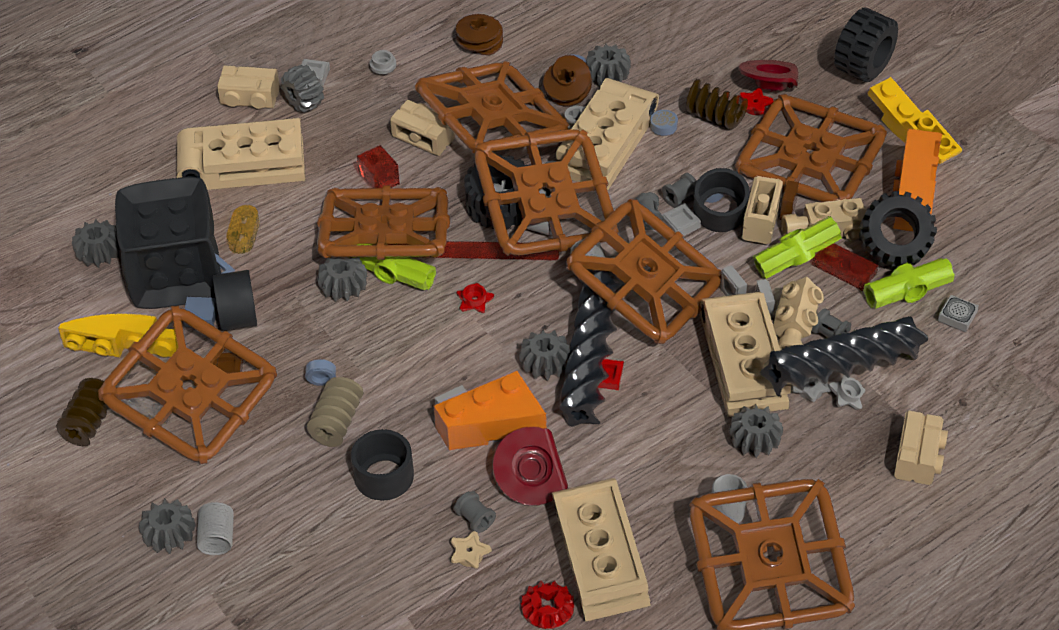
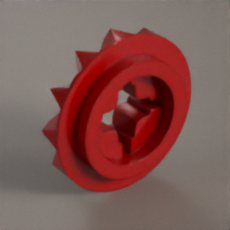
M540 580L538 585L534 587L529 586L526 594L522 596L521 603L525 619L532 625L543 629H553L565 624L572 617L575 606L574 595L569 593L567 585L562 587L555 580L552 583H544ZM542 599L547 601L554 599V607L550 605L542 607Z

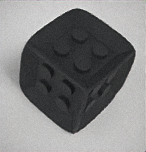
M195 177L170 178L133 184L119 189L115 198L117 238L121 249L123 274L134 306L143 309H156L186 305L187 297L215 298L213 275L221 274V268L216 261L215 253L219 256L214 237V219L208 190L203 179Z

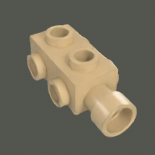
M861 198L805 204L803 216H796V214L782 216L783 235L797 229H805L831 216L841 231V237H846L848 240H856L859 238L861 231L859 228L867 209L864 208Z
M808 277L791 281L784 285L773 324L776 335L780 337L778 341L780 350L789 346L803 345L801 339L810 336L812 327L818 324L816 311L818 304L823 302L824 296L821 289Z

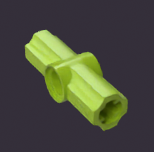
M828 216L805 229H797L784 235L779 239V243L754 255V264L761 276L767 279L790 266H798L815 257L816 252L842 239L841 231L833 218Z
M357 244V245H374V244ZM359 257L365 268L373 271L376 277L384 283L393 284L397 280L422 290H429L433 285L436 267L410 257H385V260H377V257Z
M940 258L917 267L907 263L897 267L891 273V276L865 284L863 292L870 308L877 309L902 299L908 303H913L924 297L928 290L953 282L955 274L952 264L947 258Z

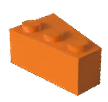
M908 129L903 160H897L895 176L900 177V180L894 179L893 191H899V195H904L905 191L910 192L913 199L919 196L923 199L921 202L923 206L928 204L931 207L929 212L931 215L942 133ZM895 217L893 229L913 231L909 222L903 218Z
M518 371L434 405L435 427L449 450L488 445V441L504 439L511 432L523 427L547 428L545 411Z

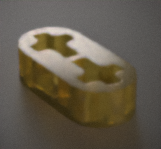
M239 206L232 214L227 231V242L230 251L233 253L244 254L249 252L254 246L260 225L258 211L254 206Z

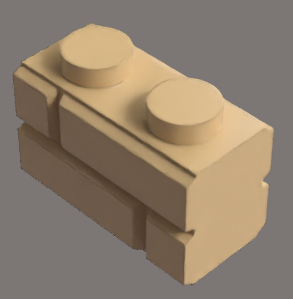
M223 66L218 82L220 104L231 107L274 108L280 89L277 69Z
M407 100L390 120L393 137L437 156L441 155L446 146H449L456 136L447 125H443L439 121L435 111L429 109L425 104H417L410 100Z
M761 176L754 177L744 216L742 239L763 244L771 243L781 203L783 181Z
M907 411L905 413L894 473L896 479L914 480L915 483L930 485L933 482L934 474H941L944 455H938L939 449L945 450L948 431L942 430L944 420L942 417L930 414L924 416L923 413Z

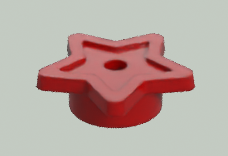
M757 88L752 93L741 92L739 95L742 100L745 98L748 100L746 112L751 115L764 114L766 106L774 102L773 98L763 95L761 88Z
M479 283L470 284L463 290L456 292L457 296L462 300L460 306L462 312L474 309L480 313H485V304L494 299V294L486 292V289Z

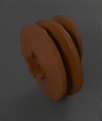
M485 14L465 16L456 25L457 43L469 51H475L481 55H492L502 48V25L492 16Z
M565 55L559 57L548 68L544 75L543 85L547 97L554 104L563 107L574 106L588 96L592 88V77L589 67L582 59L574 55Z

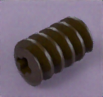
M696 79L691 85L687 96L686 106L688 112L692 114L697 113L699 117H706L707 120L712 122L716 121L718 125H725L728 129L736 128L746 114L748 100L745 98L739 104L740 98L736 94L729 100V91H724L719 96L720 88L717 86L710 92V83H705L701 89V80Z
M85 378L80 381L78 389L75 390L72 399L68 402L67 408L62 413V417L58 419L56 424L58 433L67 442L77 446L90 445L89 438L95 437L96 429L100 428L101 420L107 415L106 410L110 409L103 401L99 400L98 390L104 383L103 380Z

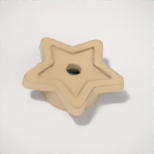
M476 531L466 538L451 539V544L456 550L451 558L452 563H460L463 566L478 568L483 555L492 551L489 545L479 541Z

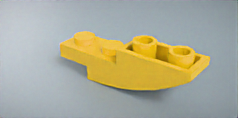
M891 77L870 87L867 95L884 113L881 119L882 122L904 143L906 142L908 129L942 133L938 164L962 152L963 149L930 111L921 112Z
M104 314L64 322L60 324L58 329L65 348L120 358L123 350L128 349L133 342H138L157 319L155 316L140 314ZM166 328L147 351L161 357H171L177 350L174 330Z

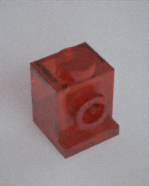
M381 145L357 155L358 172L372 188H383V185H390L393 188L400 184L398 164Z

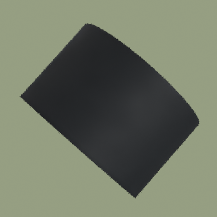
M716 168L704 173L696 183L693 206L694 214L701 220V225L714 232H728L739 227L744 222L750 190L747 181L738 172L727 168ZM722 193L731 196L737 203V208L728 212H717L706 207L704 203L710 196Z
M249 270L213 275L221 330L257 326Z
M379 429L364 434L355 442L351 451L354 481L357 489L364 496L380 501L391 500L401 496L410 488L414 479L412 450L410 443L403 435L396 431ZM380 461H391L399 466L395 471L386 474L367 472L371 465Z

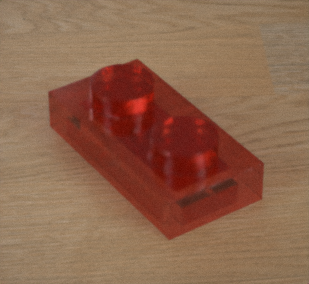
M835 243L818 251L815 257H813L812 266L862 291L864 290V285L870 283L878 273L879 265Z

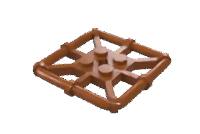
M504 61L503 63H491L472 68L459 67L453 72L420 78L415 85L416 91L437 113L439 121L443 125H447L469 149L473 150V153L476 145L484 142L487 131L491 128L505 126L513 136L504 138L524 136L527 131L518 123L521 121H528L547 127L534 130L535 134L568 130L569 128L568 122L544 98V93L539 88H534L516 68L510 65L511 62ZM499 73L496 81L481 83L477 79V77ZM507 76L521 88V92L513 93L504 83ZM449 83H465L467 87L459 88L449 85ZM434 94L457 100L461 105L446 108ZM525 104L537 105L542 112L529 109ZM472 116L481 126L477 139L457 119Z
M782 94L771 104L760 123L753 127L751 131L752 136L740 153L735 168L739 174H744L753 179L757 176L779 179L783 181V192H785L788 180L799 182L804 174L821 180L828 192L799 183V195L819 202L852 199L864 177L870 174L873 168L872 163L884 143L887 131L882 125L840 112L836 107L831 106L827 108L797 97ZM793 108L825 118L819 129L802 124ZM780 110L792 129L788 136L768 130ZM834 122L865 131L846 137L829 133ZM761 141L780 148L777 154L750 160ZM870 144L862 159L855 160L842 155L846 149ZM807 150H815L812 153L807 152ZM780 166L792 170L793 173L788 178L764 171V169ZM835 167L853 172L844 191L839 189L831 175Z
M568 129L535 134L532 131L526 132L524 136L489 140L476 145L474 148L475 164L484 191L483 202L485 206H488L497 240L504 249L503 253L509 256L510 254L527 255L552 250L564 252L579 240L588 237L591 233L566 236L563 234L559 221L560 219L574 217L591 229L597 223L603 222L580 207L577 193L596 191L604 219L614 211L607 190L609 185L607 177L602 174L593 142L587 135V131L584 129L581 131ZM574 141L562 161L542 164L537 145ZM580 145H582L592 180L573 183L567 165ZM526 147L532 166L517 168L493 153V151ZM488 164L511 178L514 192L499 194L495 191ZM542 187L548 188L551 191L550 198H546L545 194L539 193ZM518 202L523 221L510 239L500 205ZM549 222L553 239L517 244L529 224ZM616 225L612 230L618 234L619 230Z
M383 185V188L338 189L334 187L327 191L322 214L318 217V253L325 258L377 257V260H385V257L432 256L436 258L444 253L447 229L450 226L447 191L441 187L391 188L390 185ZM391 199H421L410 205L404 203L390 205ZM353 200H382V205L375 203L360 205ZM334 206L355 216V218H334ZM437 207V213L434 217H416ZM331 231H353L334 241L329 240ZM413 231H435V239L429 240ZM357 244H377V245H357ZM386 244H409V245H386Z
M629 199L621 204L602 223H597L592 228V233L572 251L566 260L568 270L572 271L582 282L608 303V308L612 311L614 309L617 310L641 332L658 344H664L667 340L674 337L690 318H695L701 312L700 300L710 298L721 284L722 271L717 269L711 261L684 240V235L681 232L672 230L635 199ZM626 215L630 217L634 239L629 244L612 230ZM643 220L668 241L663 247L646 234ZM599 241H605L619 253L615 258L586 256ZM676 247L698 267L682 265L669 252ZM643 267H650V272L646 271ZM587 269L611 271L625 285L615 294ZM679 278L707 281V284L692 298L676 284V281ZM632 290L648 302L653 325L623 300ZM665 293L682 306L681 312L667 326L660 299Z
M178 305L171 306V309L164 312L138 342L132 343L128 348L129 353L105 379L103 385L98 390L99 400L103 401L110 409L143 429V434L149 438L154 436L184 457L198 461L199 464H206L207 460L213 458L220 451L240 425H245L249 420V413L270 389L274 379L277 377L276 367L272 366L266 359L234 340L231 333L220 331L192 312L179 308ZM181 321L216 342L204 358L186 347ZM172 322L177 350L165 363L147 350ZM227 349L259 370L227 374L213 365V363ZM138 360L158 372L148 384L116 388L117 384ZM192 380L196 388L188 387L183 389L182 381ZM259 382L239 407H234L220 398V395L228 386ZM149 396L162 404L163 407L154 418L149 419L121 400ZM212 407L230 419L206 447L204 445L200 420ZM172 412L191 423L195 448L161 427Z
M801 479L761 485L759 482L751 484V487L708 493L699 498H693L689 506L691 508L690 521L699 561L696 564L698 572H702L710 613L714 623L717 625V630H762L781 626L783 629L793 628V624L836 618L852 612L855 607L854 590L843 550L846 548L844 538H840L831 497L828 490L824 487L825 483L820 479L817 481ZM809 492L792 517L769 519L765 498ZM817 497L827 540L804 543L799 521ZM753 500L759 522L739 525L712 506ZM703 516L733 535L737 554L718 557L711 556ZM767 547H772L774 552H780L781 556L777 557L775 562L765 558L764 553L767 552ZM831 552L840 592L811 573L807 554ZM740 565L744 588L725 614L715 569ZM806 584L834 604L791 611L786 586ZM774 588L779 613L733 620L751 592Z

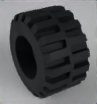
M866 7L859 9L848 20L839 36L834 55L836 68L864 82L873 81L884 70L894 52L898 38L897 21Z
M498 155L517 168L529 166L524 165V161L521 159L515 160L513 156L502 157V155ZM474 163V167H470L467 170V175L464 178L467 213L469 216H472L474 222H481V226L486 228L491 226L494 229L488 206H485L483 202L484 191L476 164ZM488 164L493 183L501 185L502 180H506L505 189L509 190L498 193L514 192L511 178ZM518 202L500 205L506 229H511L513 225L519 226L523 218Z
M893 191L890 196L886 193L881 195L879 200L875 199L867 209L860 223L859 241L863 242L861 246L863 251H868V258L872 262L874 259L879 261L878 266L884 268L885 265H888L890 270H895L897 267L907 263L916 265L925 257L935 241L934 236L937 233V227H934L936 218L935 215H930L931 207L928 204L925 206L921 204L923 199L919 196L913 199L910 192L905 191L904 195H899V191ZM889 217L905 219L913 228V240L905 245H896L889 242L881 231L883 220Z

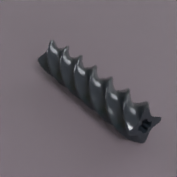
M587 269L613 292L625 285L611 271ZM582 282L583 288L579 296L578 312L574 321V334L570 343V357L566 365L565 382L561 391V405L559 407L567 424L571 427L581 423L600 424V421L594 414V409L604 403L605 398L600 393L598 385L609 378V374L604 369L602 362L606 357L613 354V350L607 344L606 338L617 331V327L610 318V315L616 310L612 311L608 308V303L584 282Z
M908 316L896 321L880 323L873 327L856 329L850 333L833 335L827 339H817L803 345H794L780 351H771L769 360L764 364L760 374L771 382L776 395L780 396L786 384L794 385L798 389L803 390L806 382L811 377L826 384L834 371L840 372L849 378L857 365L865 367L870 372L873 371L879 359L886 360L891 365H895L897 358L902 353H905L916 360L920 346L927 342L929 338L916 327L913 318Z

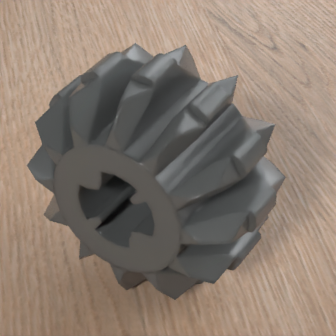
M605 43L604 47L595 46L594 50L588 51L586 64L589 67L592 82H598L599 86H601L606 78L619 82L628 79L631 60L630 56L626 53V49H618L617 44L608 46Z
M307 65L294 66L288 69L281 78L283 85L281 89L285 92V98L289 100L290 105L294 106L298 112L310 111L321 104V101L324 99L322 92L324 88L320 84V79L316 77L315 71H311Z
M95 219L94 223L91 224L84 222V227L76 228L75 236L72 237L75 256L79 261H83L86 266L95 263L99 268L101 263L106 262L110 264L111 258H119L121 249L118 243L116 225H111L108 220L99 223Z
M359 257L326 258L325 264L319 265L318 285L323 290L325 297L333 296L335 302L340 298H345L348 302L350 296L359 297L360 291L366 290L367 269Z
M543 328L540 334L537 335L531 332L529 339H523L521 352H519V359L525 373H533L535 380L540 376H545L547 381L551 375L560 377L562 370H566L570 357V348L565 336L557 337L555 330L550 334L545 333Z
M757 404L752 409L743 406L740 413H734L729 427V435L733 439L734 448H742L743 455L748 452H754L756 458L760 452L769 456L772 448H778L781 436L783 435V426L779 422L778 413H770L769 406L763 410L759 409Z
M165 498L160 505L152 502L151 510L142 511V521L139 522L140 534H142L143 542L147 547L152 546L156 553L164 548L169 554H171L174 547L183 550L184 542L192 541V531L196 527L190 508H188V505L182 506L178 499L171 504Z

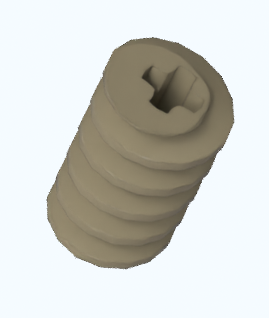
M334 377L326 382L316 408L307 424V431L315 441L327 447H337L342 444L343 437L347 433V427L352 422L351 418L356 413L355 408L358 407L359 399L364 394L363 388L357 382L344 377Z

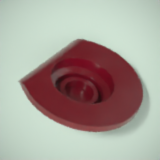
M751 60L743 62L739 66V72L753 78L757 87L772 92L776 90L782 91L787 87L797 88L799 71L793 63L777 60Z
M523 427L508 434L498 445L493 457L494 478L500 490L514 502L527 506L544 505L553 501L552 492L568 488L554 437L549 429Z

